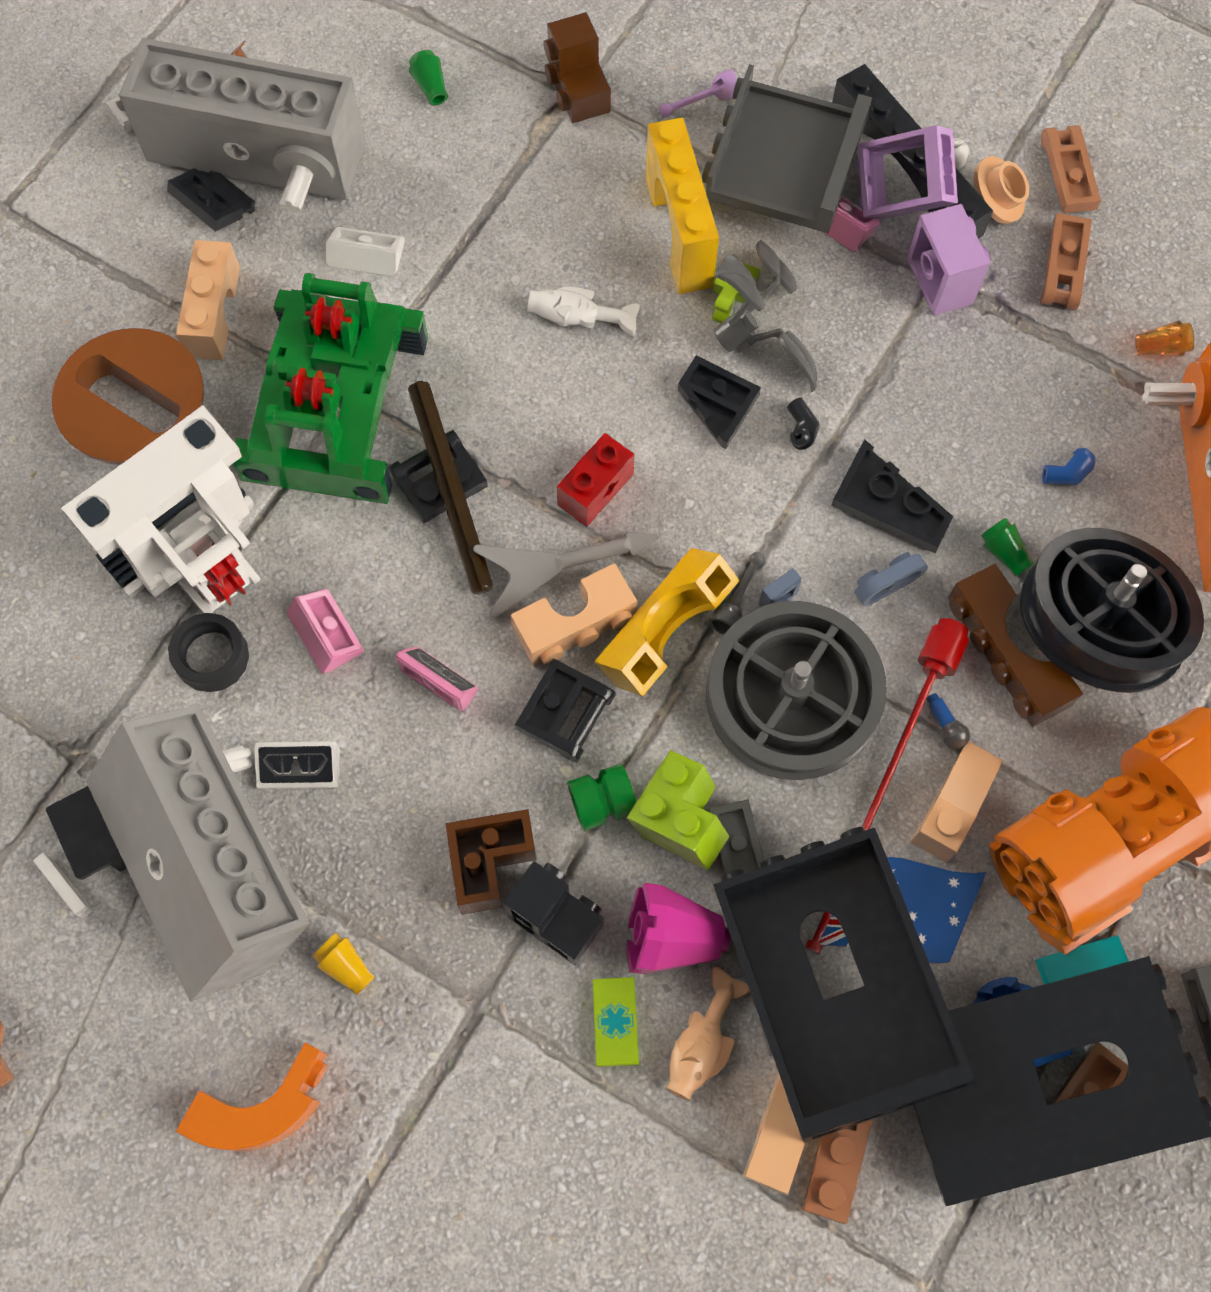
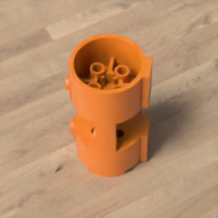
M1195 707L1168 725L1151 731L1146 738L1133 745L1132 748L1123 754L1121 758L1122 775L1107 780L1103 787L1086 798H1082L1065 789L1062 792L1051 795L1045 803L993 836L996 840L989 844V851L1002 884L1011 897L1016 895L1021 904L1032 913L1027 919L1037 929L1040 938L1064 955L1131 912V904L1140 899L1142 895V885L1181 859H1185L1198 867L1211 859L1210 708Z

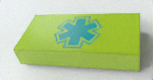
M635 977L592 979L596 1068L639 1066Z

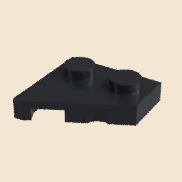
M697 355L678 383L679 393L724 449H727L760 395L761 390L760 386Z

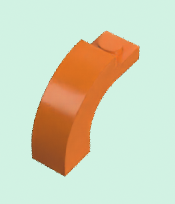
M305 1042L279 1089L270 1098L255 1106L234 1107L210 1093L199 1090L175 1132L200 1145L228 1151L258 1150L282 1141L297 1131L318 1107L320 1101L307 1095L306 1092L309 1087L315 1088L321 1081L327 1068V1064L323 1062L327 1054Z

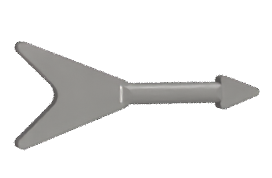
M626 532L624 538L562 554L475 545L473 547L475 553L505 569L509 574V581L491 609L490 616L493 618L498 617L559 574L563 569L629 552V555L634 556L658 539V535Z

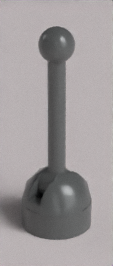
M754 552L750 555V565L731 603L720 604L714 609L708 620L709 625L722 635L736 621L742 618V612L737 606L755 570L764 563V556L760 552Z

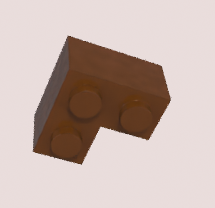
M587 12L547 23L548 39L544 40L543 44L549 63L545 64V73L549 84H555L557 88L556 97L561 111H567L572 124L611 112V88L599 64V38Z
M525 809L445 823L457 906L461 915L503 908L496 867L537 860L529 810Z

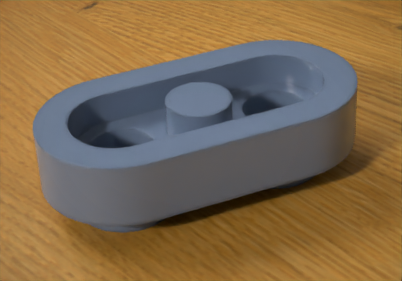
M905 552L892 560L889 564L890 567L878 573L874 569L860 577L857 581L859 586L854 593L863 606L872 605L922 576L927 571L928 566L920 554L910 555L909 552Z

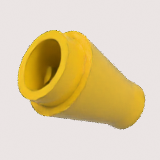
M337 932L312 956L318 963L316 968L349 988L356 996L375 978L365 966L348 937L343 939Z

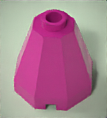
M644 883L643 887H639L636 890L629 915L628 929L633 928V941L627 940L626 943L629 973L647 975L720 959L721 953L728 951L731 938L728 927H725L723 917L663 885Z

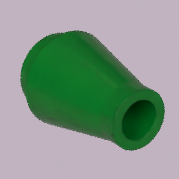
M422 50L415 53L409 59L410 75L425 94L430 105L437 106L444 103L448 99V94L445 88L440 58L431 50Z
M1007 518L1002 519L980 535L985 541L983 546L1010 569L1015 577L1034 564L1016 524L1011 525Z

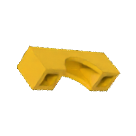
M690 548L594 662L615 687L644 696L667 668L663 660V650L671 634L692 616L716 609L736 586L739 579L719 553Z

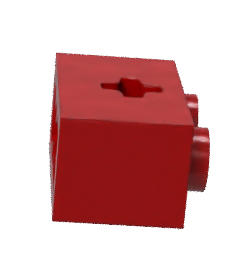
M604 433L556 486L558 507L588 527L634 475L635 454Z

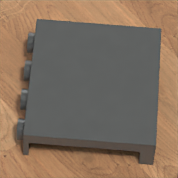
M749 64L745 77H738L733 92V99L736 100L734 106L728 105L722 123V126L726 127L724 133L718 132L715 137L712 154L715 155L713 162L707 160L703 170L702 182L707 184L708 200L829 234L867 121L872 97L858 94L854 108L752 81L754 65Z

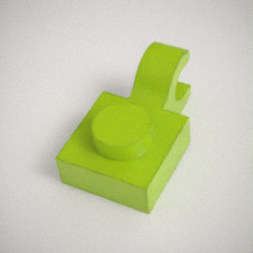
M743 263L757 283L761 269ZM716 278L712 292L719 294L714 305L716 310L712 320L722 323L730 316L735 301L742 304L746 301L734 287L719 278Z

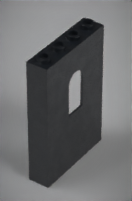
M864 827L849 829L840 835V840L826 845L824 841L807 844L800 849V854L786 859L784 855L770 857L760 863L761 868L745 873L744 869L734 870L721 876V882L713 884L804 1143L973 1085L976 1080L875 827L865 830ZM815 912H827L838 919L863 981V987L823 1000L800 938V927L807 916Z
M1149 956L949 1010L976 1078L975 1083L914 1105L940 1194L946 1207L1211 1137V1106L1205 1096L1199 1097L1193 1080L1199 1077L1195 1061L1189 1051L1183 1052L1177 1035L1183 1032L1180 1019L1173 1007H1167L1162 990L1167 989L1165 977L1157 963L1152 965ZM1097 1042L1113 1043L1126 1055L1128 1072L1125 1079L1119 1085L1047 1105L1033 1063L1034 1059Z

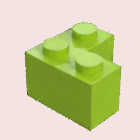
M670 750L627 816L628 820L643 839L707 871L729 838L717 816L703 809L717 787L705 766Z

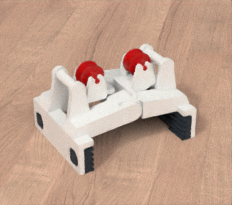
M203 405L61 508L96 550L97 554L95 556L130 599L145 587L156 598L177 582L202 613H213L225 602L231 606L230 598L237 593L245 595L244 588L251 582L255 585L261 580L238 549L239 547L244 549L250 545V542L242 532L249 528V510L254 507V502L249 496H246L245 491L237 483L235 476L228 468L242 456L238 446ZM193 587H195L200 592V594L205 598L204 600Z

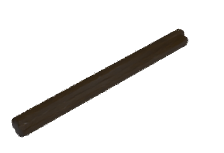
M423 380L416 381L409 385L408 392L467 580L473 594H484L493 589L492 579L485 558L473 551L475 545H480L479 538L433 393L428 382Z

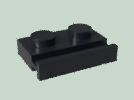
M194 168L168 180L167 192L215 232L242 219L244 213L252 214L255 211V201L221 173L212 170L209 172L198 171Z

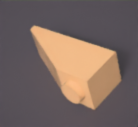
M969 741L961 749L913 836L911 843L947 863L962 845L1003 760Z

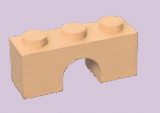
M194 240L176 332L179 342L191 352L194 358L223 360L229 331L224 313L225 297L235 298L240 271L231 242Z
M615 563L580 580L581 596L587 606L581 613L575 616H562L556 613L546 597L510 614L512 628L533 667L541 663L544 665L551 664L553 659L559 660L564 656L565 651L577 645L579 647L588 646L599 638V634L611 628L613 630L622 629L637 612V600Z

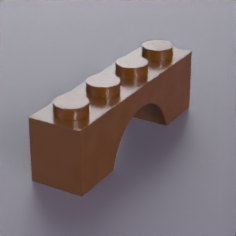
M995 563L956 583L948 596L949 607L953 615L958 620H962L969 629L970 639L976 650L984 653L992 665L991 671L996 681L1002 686L1005 685L1013 697V705L1019 716L1027 719L1033 728L1072 707L1083 693L1072 676L1062 671L1051 661L1031 658L1014 645L1007 632L1006 614L1017 594Z

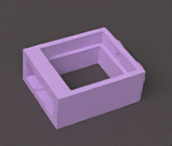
M935 125L858 144L859 155L856 159V166L861 179L859 203L863 210V217L884 219L958 204L953 129ZM924 146L928 197L887 205L883 155Z

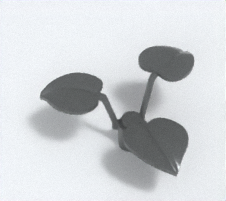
M760 240L757 242V254L764 266L773 275L772 283L760 293L756 288L755 279L741 260L733 254L726 256L718 265L715 277L734 287L746 301L734 314L714 328L717 340L724 349L731 352L745 341L749 346H752L757 341L772 337L778 338L785 351L807 378L812 393L817 387L816 365L810 352L796 335L790 330L784 332L780 328L757 335L754 332L758 328V324L751 312L754 309L757 311L764 309V299L779 284L789 294L796 291V281L790 269L764 241Z

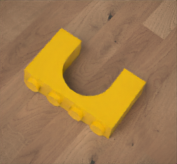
M684 118L649 123L645 179L653 207L668 205L672 233L670 267L678 295L713 288L719 235Z

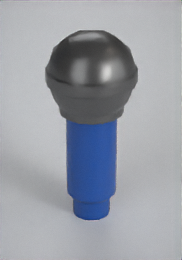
M937 693L929 695L927 697L929 708L942 727L944 744L952 749L963 748L970 740L969 729L958 720H955L944 700L939 698Z

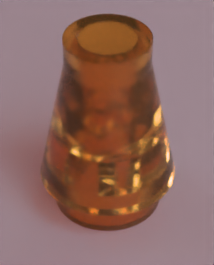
M1177 320L1148 332L1136 334L1135 346L1138 356L1162 355L1183 357L1185 352L1193 351L1194 331L1191 323H1182L1181 320Z

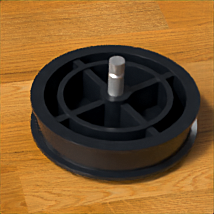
M1082 528L1056 537L1044 548L1037 563L1029 571L1021 587V615L1029 635L1039 650L1054 665L1068 675L1099 689L1120 693H1134L1150 690L1162 685L1176 673L1182 662L1194 652L1203 634L1204 613L1202 604L1186 574L1162 551L1146 541L1124 532L1105 528Z

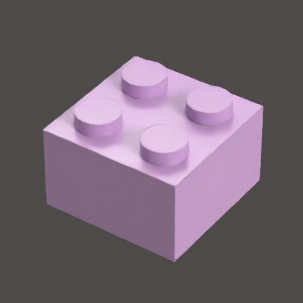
M962 204L920 215L907 259L933 316L973 305L990 266L989 252L985 246L981 245L976 235V226L973 219L967 216Z

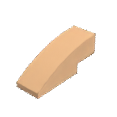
M778 1073L743 1177L785 1195L789 1193L805 1143L801 1138Z

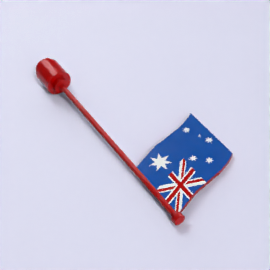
M941 618L938 624L931 627L918 657L919 664L923 666L922 671L928 676L863 822L862 827L865 830L870 829L935 678L944 679L945 676H954L969 643L967 637L969 629L959 621ZM887 857L929 963H949L986 872H956L904 858ZM824 912L813 939L807 940L804 947L818 955L821 953L822 945L849 947L840 922L835 916Z

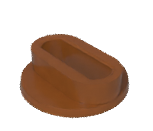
M142 328L111 331L93 338L82 345L62 366L52 391L53 416L64 438L86 456L100 462L116 465L124 463L168 430L154 433L89 391L98 379L107 375L115 376L177 416L178 419L173 426L200 408L204 401L202 374L191 352L169 335Z

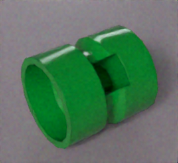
M621 763L600 770L596 779L587 774L567 781L571 800L584 832L605 825L609 816H612L615 820L626 818L636 804V798L629 777Z

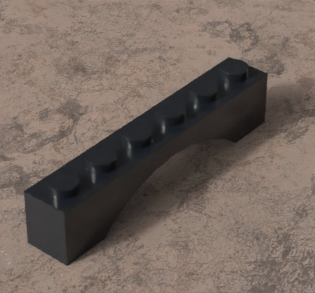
M866 64L837 79L832 103L854 108L858 94L872 97L862 134L876 140L922 129ZM920 146L890 153L909 175L921 198L928 197L925 147ZM955 167L958 204H962L967 216L973 219L976 226V235L979 239L985 233L993 209ZM953 204V205H948V206H943V207H938V208L929 209L928 212L930 213V212H933V211L941 210V209L948 208V207H951V206H955V205H958V204Z

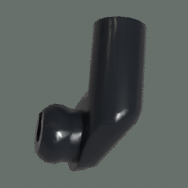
M799 397L787 406L788 411L797 422L794 431L790 433V441L796 449L805 450L814 444L820 424L803 398Z

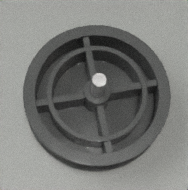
M776 602L747 613L736 621L721 638L713 654L707 679V709L713 728L721 742L729 752L746 766L767 776L779 779H814L844 767L866 746L884 711L887 691L886 676L881 658L874 644L852 620L831 608L812 602Z

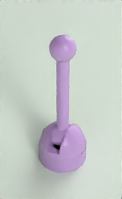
M732 69L723 71L714 78L712 88L672 104L663 103L659 107V112L663 117H668L672 114V111L711 95H715L721 100H730L733 98L737 77Z

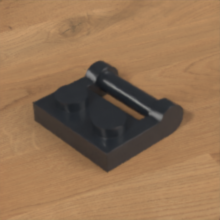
M450 430L445 434L451 453L455 457L453 460L467 499L488 487V483L481 470L464 448L456 432ZM427 449L402 463L396 461L388 466L393 479L423 523L446 511L434 471L413 483L408 477L431 464Z
M553 659L516 721L515 730L550 747L568 760L578 762L584 752L581 747L605 705L612 703L616 692L605 684ZM584 691L591 695L592 698L570 737L566 739L558 735Z

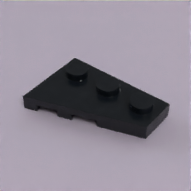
M864 439L831 506L936 553L954 516L923 489L910 484L899 474V468L890 461L886 463L873 451L874 447Z

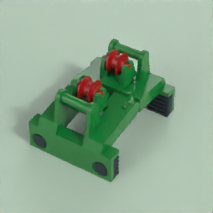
M305 273L302 281V290L291 289V291L279 289L273 308L276 311V316H278L279 327L267 359L266 375L263 376L249 440L236 438L235 444L238 446L242 457L235 461L233 465L241 481L388 504L393 484L390 479L386 461L370 459L387 380L390 377L396 352L424 355L428 332L424 311L377 302L370 282L361 281L360 285L319 279L316 278L315 274ZM339 408V409H340V412H339V417H338V419H337L336 412H337V409ZM299 428L323 432L327 454L289 448L293 429Z

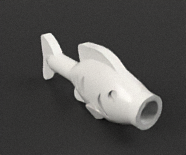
M562 287L556 290H531L527 312L536 313L562 327L580 324L584 327L593 328L595 320L619 324L620 328L626 333L634 336L640 304H630L622 309L598 306L593 302L594 291L579 287Z

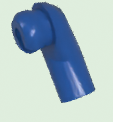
M1078 448L1073 452L1074 456L1065 466L1044 465L1042 472L1043 484L1077 485L1081 483L1094 469L1095 455L1087 448Z

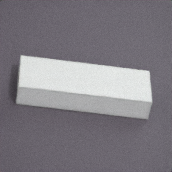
M41 853L33 860L75 915L85 919L93 912V909L50 856Z

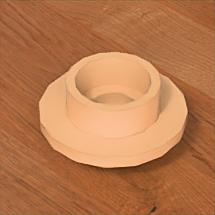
M995 156L980 160L974 170V187L993 209L991 217L997 222L1006 225L1019 220L1024 213L1025 201L1029 196V185L1024 172L1014 162H1005L1003 159Z

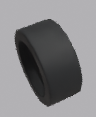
M203 613L188 618L180 623L173 632L168 646L169 661L184 683L199 691L214 692L228 688L239 680L245 672L249 660L248 644L233 621L220 614ZM213 632L225 635L231 642L232 652L230 658L222 667L208 673H198L190 668L187 663L186 654L195 639L203 634Z

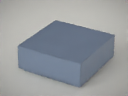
M794 568L762 589L759 600L761 607L776 602L788 601L797 595L802 578Z

